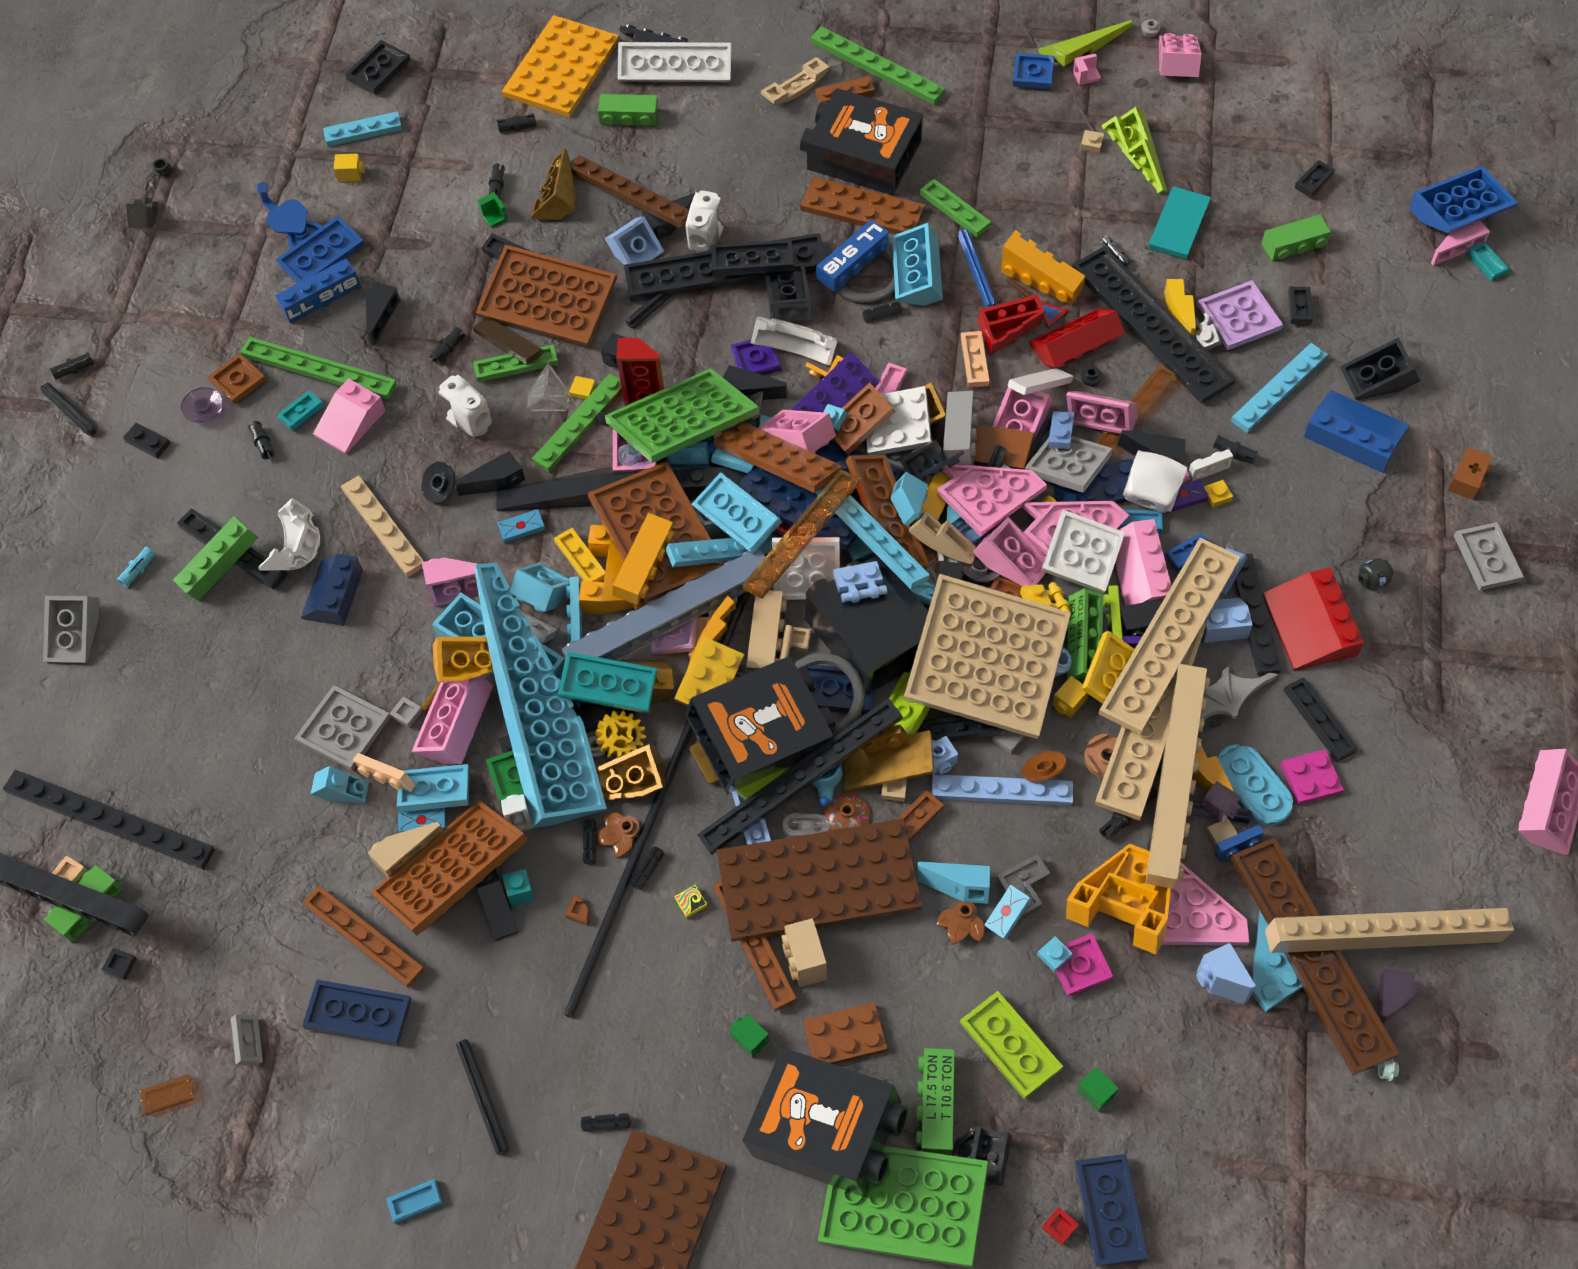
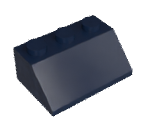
M336 553L320 562L301 616L303 620L344 626L363 572L358 557Z

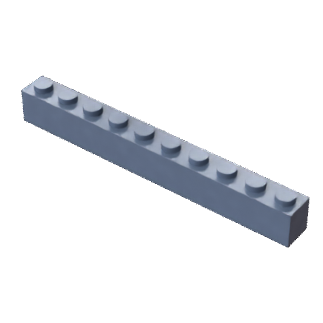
M759 548L753 554L747 551L741 557L727 561L723 566L706 572L704 576L688 581L683 587L671 590L665 596L648 602L644 607L628 612L617 621H611L605 627L589 632L584 638L568 643L562 648L563 656L566 659L567 652L617 660L715 609L723 603L727 596L734 599L772 579V566Z

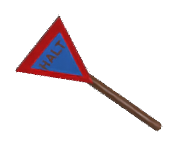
M1007 279V282L1026 297L1031 296L1013 280ZM1041 302L1045 311L1043 318L1048 329L1069 311L1068 309Z

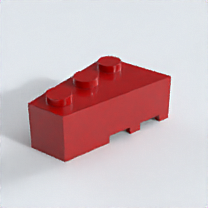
M1038 294L979 309L977 323L982 332L989 356L1042 323L1045 311Z

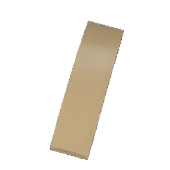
M815 57L803 65L802 72L781 85L777 83L771 84L763 89L761 94L773 104H782L794 100L817 84L828 72L829 66Z

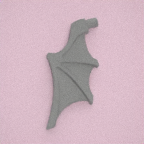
M1226 667L1222 671L1220 679L1214 685L1209 686L1208 692L1204 691L1203 698H1207L1205 712L1201 711L1200 718L1206 720L1210 716L1218 714L1228 715L1232 719L1237 718L1240 707L1246 699L1262 686L1275 680L1277 674L1267 673L1261 678L1254 679L1241 678L1229 673V667Z

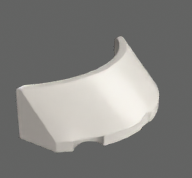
M757 316L751 344L789 351L830 366L837 340L832 336L824 335L808 327Z
M291 498L278 511L284 529V547L281 552L273 549L269 557L259 566V570H295L304 567L314 559L320 546L319 528L315 527L311 520L314 515L309 508Z

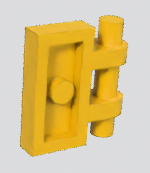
M1055 582L1049 584L1050 590H1045L1043 585L1021 587L1020 594L1023 599L1070 612V605L1063 598L1064 593L1061 587L1057 586Z

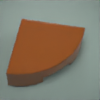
M574 894L565 917L588 926L590 920L588 907L582 898Z

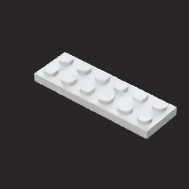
M618 42V82H731L732 45L731 43Z

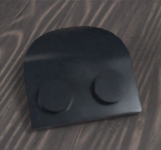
M982 1127L970 1128L968 1133L962 1138L958 1137L953 1147V1156L988 1161L989 1167L986 1184L1003 1186L1012 1135L1009 1132L984 1130Z

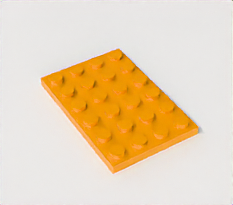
M553 15L503 88V97L570 118L620 41L619 35Z

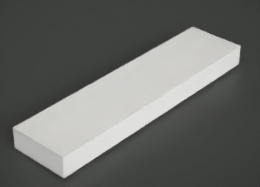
M1055 368L1010 379L1008 387L1026 395L1072 383L1073 375Z

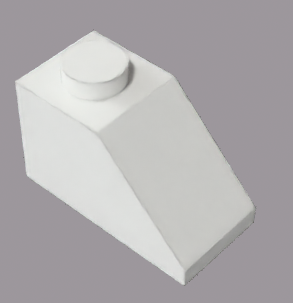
M524 794L510 795L506 799L501 800L505 820L520 831L533 828Z

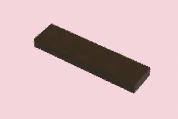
M485 318L473 327L474 333L526 365L543 354L541 348L491 318Z

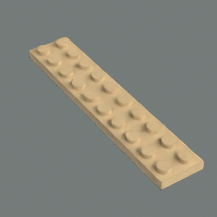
M1199 538L1100 708L1099 715L1139 735L1142 734L1175 676L1179 664L1184 660L1238 565L1241 556Z
M1207 622L1203 624L1181 664L1193 665ZM1176 674L1141 735L1123 726L1121 727L1094 805L1137 820L1141 819L1166 745Z

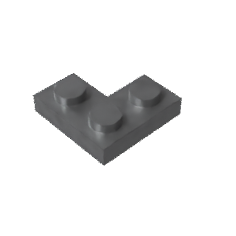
M1037 854L998 874L996 879L1004 892L1012 885L1032 898L1021 915V918L1042 908V902L1031 886L1049 878L1050 872Z

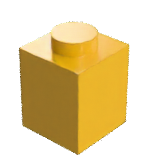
M335 154L334 172L337 181L361 182L365 166L364 162L360 161L359 154Z
M1071 676L1054 694L1053 705L1059 713L1066 714L1071 718L1086 702L1088 693L1082 690L1083 684Z

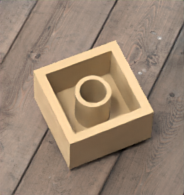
M813 918L784 926L785 935L781 936L785 957L789 961L792 980H797L799 987L827 980V964Z

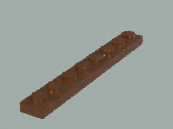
M581 155L570 162L572 174L678 228L686 223L689 214L688 209Z

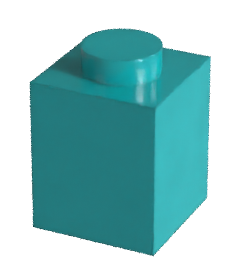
M526 869L502 875L507 897L512 907L535 901Z

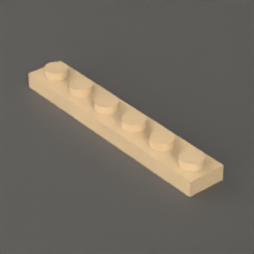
M358 475L341 485L342 491L408 578L423 568L422 562L424 561L361 477Z

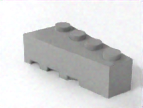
M973 391L948 392L943 452L945 457L948 458L963 450L965 454L959 457L960 462L957 465L974 466V456H976L974 441H977L975 426H978V417L975 412L979 411L978 399H974Z

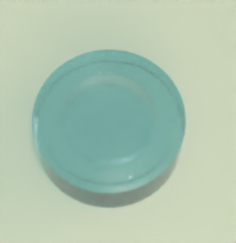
M625 444L619 448L618 459L621 464L632 466L639 461V451L631 444Z

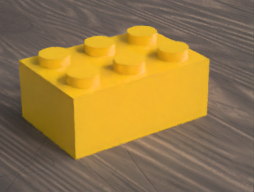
M702 636L674 701L688 706L692 697L733 680L744 654Z

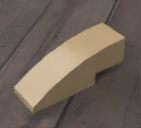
M924 511L917 521L914 520L909 529V532L918 540L945 556L971 564L976 556L973 553L976 549L975 545L948 520L940 524L928 511Z

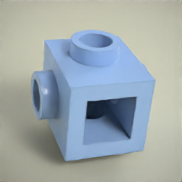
M947 736L937 741L932 740L934 773L932 775L945 774L958 762V753Z

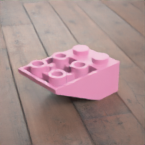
M1166 33L1164 36L1159 35L1160 75L1199 77L1202 54L1198 38L1192 34L1176 36L1172 33Z

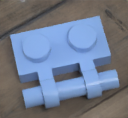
M877 561L833 569V576L839 593L848 591V593L841 594L842 602L851 601L855 603L859 602V599L868 597L875 599L879 598V595L887 594L886 585L877 587V585L883 582Z

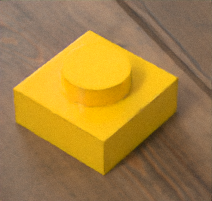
M1224 480L1204 486L1212 508L1228 503L1233 499V495Z

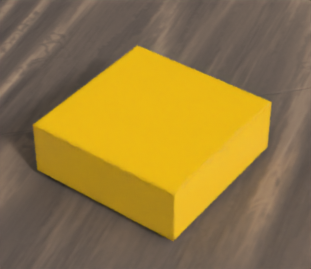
M575 376L569 391L570 397L586 400L595 388V380Z

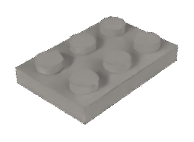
M1498 522L1455 532L1454 538L1479 591L1522 581L1524 576Z

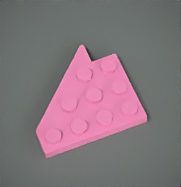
M956 464L950 468L948 465L942 467L943 472L951 480L938 488L937 494L981 537L1024 506L1025 503H1028L1046 490L1047 484L1032 470Z
M1113 501L1025 503L1022 507L1036 519L1024 531V534L1045 555H1047L1062 510L1118 529L1129 516Z
M1180 862V866L1184 867L1181 881L1176 882L1175 888L1171 889L1166 938L1162 945H1226L1230 943L1231 946H1248L1247 919Z

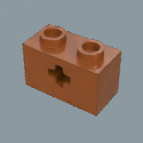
M1467 446L1448 491L1471 500L1474 499L1476 493L1481 494L1486 484L1483 478L1484 476L1488 478L1493 468V465L1489 464L1492 455Z

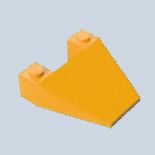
M591 525L588 538L589 551L594 557L607 558L604 582H581L579 603L582 613L608 614L634 608L633 603L613 596V584L624 562L604 525Z
M1128 844L1076 884L1067 899L1066 919L1089 927L1097 912H1103L1135 925L1133 946L1156 955L1166 938L1171 888L1145 883L1150 851Z

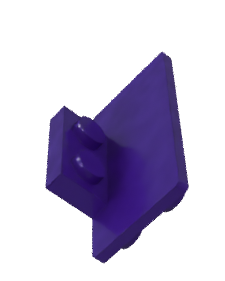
M850 352L791 410L823 413L828 404L842 408L868 383L876 387L880 381L853 352Z

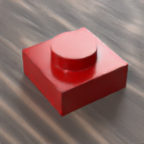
M1058 1207L1043 1224L1042 1229L1062 1246L1078 1228L1079 1224Z

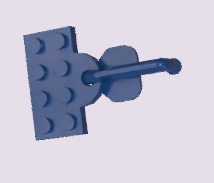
M265 182L257 184L256 188L261 202L269 211L266 217L267 224L276 233L288 234L287 241L290 250L275 259L276 263L296 284L342 261L364 245L363 239L339 216L324 226L317 222L307 221L308 211L298 200L290 199L277 206L269 198L268 185Z

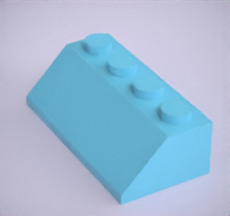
M929 223L892 236L896 300L922 306L943 300L939 239Z

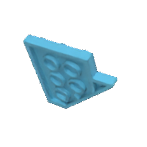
M1259 910L1252 980L1256 987L1252 992V996L1264 1011L1267 1012L1303 988L1284 952L1270 953L1265 933L1268 924Z

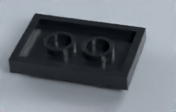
M380 40L345 74L346 80L376 94L411 60L410 55Z

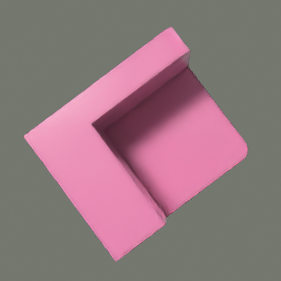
M1096 54L1075 58L1073 73L1079 85L1100 81L1101 76L1096 68Z

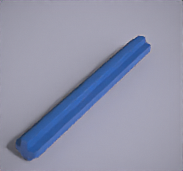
M967 229L960 230L958 237L986 308L994 306L997 302L970 233Z

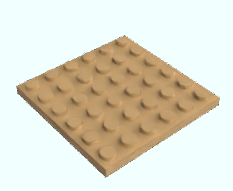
M939 574L903 699L1038 739L1071 612Z

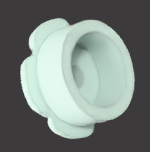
M1391 1059L1378 1065L1379 1077L1390 1082L1393 1081L1394 1077H1397L1399 1074L1398 1063Z

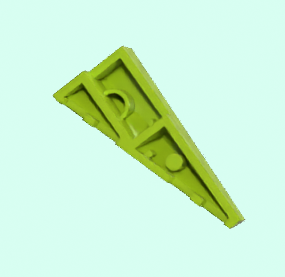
M1129 20L1039 48L1038 52L1042 55L1054 56L1056 61L1066 66L1087 51L1092 54L1130 29L1133 21Z
M1135 107L1123 116H1115L1101 125L1111 136V139L1120 146L1122 152L1134 166L1146 177L1145 179L1155 187L1157 193L1167 192L1144 110Z

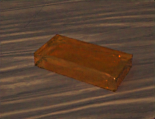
M189 1074L139 1090L143 1113L146 1116L195 1100L192 1080Z

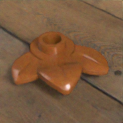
M614 812L603 817L606 827L602 828L598 833L596 841L604 846L613 845L614 855L616 858H619L628 853L633 847V838L639 834L640 823L633 816L624 817L620 813ZM630 823V829L625 830V826Z
M959 901L955 904L954 908L942 911L938 917L937 926L948 928V936L953 945L961 942L968 935L978 942L983 938L984 923L977 916V908L973 903ZM966 908L969 910V913L963 914L961 910Z

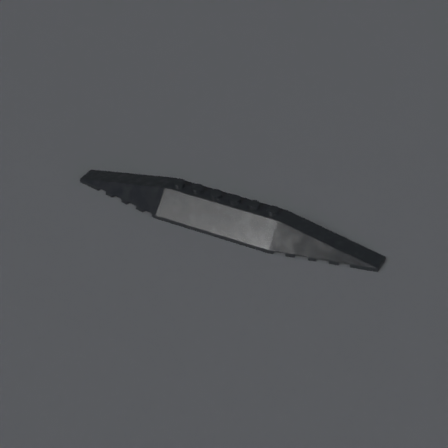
M712 462L709 464L669 465L686 496H699L720 472L736 485H739L748 474ZM606 467L497 491L496 510L513 511L593 506L588 498V492L641 471L613 473V467Z

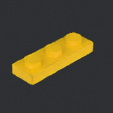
M573 528L554 538L555 544L583 581L600 582L604 580V569Z

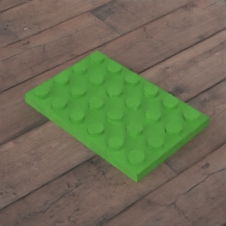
M710 368L605 415V419L609 426L653 463L759 414V406Z
M885 1146L883 1153L889 1155L886 1175L880 1185L870 1183L865 1197L828 1184L818 1236L819 1244L967 1268L974 1267L989 1167L988 1161Z

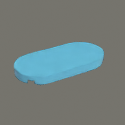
M1233 744L1224 748L1220 752L1218 760L1236 794V800L1244 809L1251 810V818L1262 825L1274 826L1283 823L1289 817L1293 807V797L1288 788L1255 749L1249 746H1240V744Z

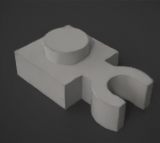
M1204 313L1205 320L1202 323L1195 317V324L1200 329L1195 331L1197 341L1206 350H1210L1221 345L1222 342L1217 327L1214 323L1211 324L1210 316Z

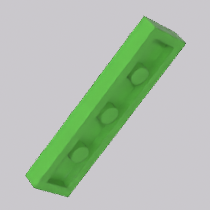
M935 179L920 189L922 197L963 228L967 229L976 238L991 227L990 220Z
M554 344L539 347L542 349L543 354L528 365L510 354L474 361L477 382L557 366L558 361Z

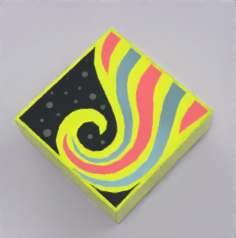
M696 885L674 896L686 918L707 908V903Z

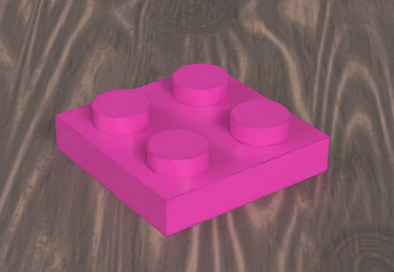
M1326 749L1282 760L1280 764L1298 805L1339 795L1344 791Z
M1093 933L1064 944L1073 954L1068 961L1056 970V973L1067 997L1113 979L1112 972Z

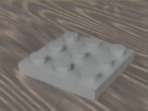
M1074 436L1071 439L1070 449L1049 448L1048 438L1027 464L1025 470H1032L1042 480L1084 493L1112 456V448Z
M333 685L294 739L300 745L353 771L357 766L353 761L357 753L362 755L366 753L391 716L388 712Z

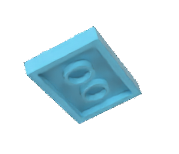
M468 764L403 770L416 786L411 792L404 789L398 790V812L468 805L470 774Z

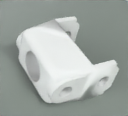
M708 191L696 192L691 203L686 221L688 247L695 253L711 251V245H717L724 226L717 220V209L721 201V197H718L717 193ZM705 198H710V199H711V200L708 201V202H705V201H704Z
M450 376L440 385V391H438L451 404L446 420L472 437L484 435L488 430V426L492 423L486 399L461 376ZM450 385H456L454 389L448 388Z
M1138 450L1123 496L1126 500L1162 513L1171 512L1187 467L1168 457Z

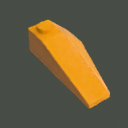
M436 637L433 643V661L438 682H464L494 672L487 637Z

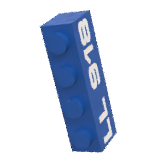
M873 220L868 221L816 266L817 280L834 292L838 288L843 287L853 275H857L867 263H871L876 255L887 249L889 245V232Z
M344 259L275 295L281 312L288 322L292 323L361 286L355 270L347 259Z

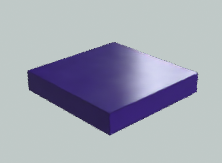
M751 340L730 345L738 368L761 375L782 371L775 348L751 344Z

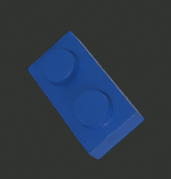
M1260 825L1252 827L1217 843L1214 854L1218 860L1225 857L1231 859L1233 854L1260 844L1264 832Z

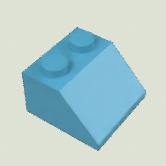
M538 562L516 570L510 592L516 596L517 600L533 605L537 611L546 612L555 609L566 596V586H570V578Z

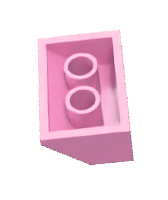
M1078 391L1067 393L1068 412H1075L1074 425L1119 434L1122 430H1133L1138 419L1137 403Z

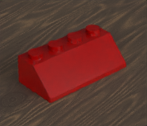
M1095 309L1028 342L1045 366L1060 368L1066 365L1065 362L1070 359L1076 360L1083 357V353L1087 351L1091 352L1100 349V345L1105 342L1112 343L1118 340V336L1124 334V330L1117 310Z
M618 338L616 359L625 406L663 390L664 382L660 355L640 338Z

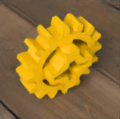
M613 711L611 718L606 714L603 721L599 722L597 726L599 729L595 733V736L599 737L596 744L603 745L600 750L601 752L606 750L609 752L607 757L610 758L614 754L617 759L643 747L644 744L642 742L645 741L646 736L642 733L645 727L638 726L641 720L634 721V714L631 713L627 717L625 716V711H622L618 716ZM606 729H608L607 733L610 735L608 739L606 736ZM633 732L635 735V742H633L634 738L631 736Z

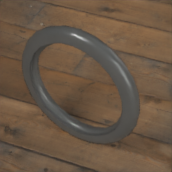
M887 247L885 251H881L879 254L886 257L892 263L894 269L893 251ZM893 276L891 283L885 289L875 293H856L844 286L838 288L836 292L852 302L875 303L895 293V280Z
M831 653L808 655L795 663L797 668L801 666L808 668L817 664L833 665L841 669L852 683L854 691L853 702L848 713L840 721L836 722V730L832 734L833 736L837 735L853 724L862 711L865 701L863 680L858 670L841 656Z

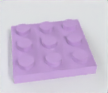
M1252 280L1198 300V308L1203 315L1207 313L1210 316L1211 324L1214 323L1217 327L1221 342L1227 350L1282 330V322Z

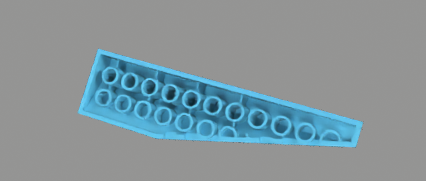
M497 562L475 564L474 569L492 667L532 827L556 825L606 810V804L582 719L580 716L577 717L571 699L558 697L561 681L559 678H556L552 670L553 666L541 643L529 628L531 625L527 617L524 618L519 609L520 605L517 599L513 598L509 590L510 586Z

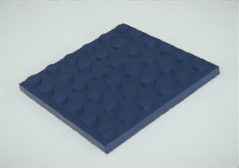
M830 440L826 446L816 450L815 454L842 466V473L834 479L863 507L846 463V459L849 456L863 454L854 450L848 455L836 441ZM755 465L738 485L779 517L782 521L781 524L813 538L839 537L840 549L843 551H847L858 536L816 493ZM890 465L897 482L902 477L903 470Z

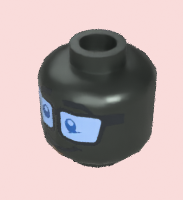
M1374 558L1362 564L1359 568V583L1370 590H1376L1389 584L1393 575L1392 566L1388 561L1381 558Z

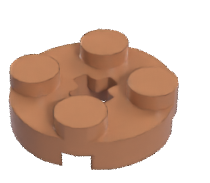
M1109 734L1097 735L1089 741L1085 750L1084 762L1087 769L1101 781H1103L1109 761L1103 759V753L1112 754L1118 736L1115 738L1109 736Z

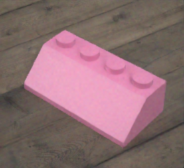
M1155 520L1132 522L1120 529V531L1125 532L1114 564L1124 606L1164 599L1171 588Z
M483 676L464 682H441L412 752L445 765L462 764L493 685Z
M1567 749L1540 750L1538 760L1535 763L1534 775L1530 782L1528 797L1524 803V811L1519 822L1518 831L1534 845L1568 855L1578 819V761Z

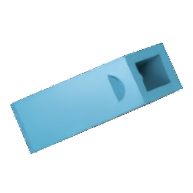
M918 862L917 882L962 902L988 904L990 866Z

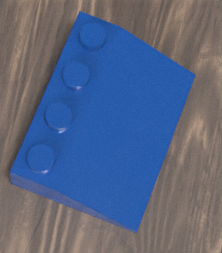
M1482 165L1414 192L1410 211L1421 223L1446 233H1451L1516 207L1518 202Z
M1331 390L1310 419L1304 438L1383 473L1409 428V424Z

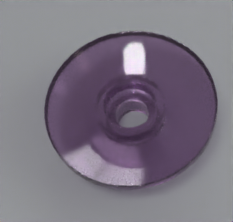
M208 387L197 388L189 392L181 403V411L184 417L196 423L207 422L215 418L223 407V399L220 393Z

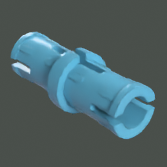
M145 546L134 560H130L129 566L117 578V581L128 588L139 574H143L144 568L156 554Z

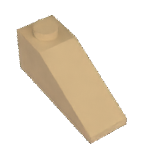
M438 822L391 835L382 841L376 842L368 854L376 866L389 877L441 833L443 829Z

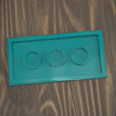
M1173 186L1148 248L1187 260L1211 197Z
M567 652L558 697L649 714L657 668Z

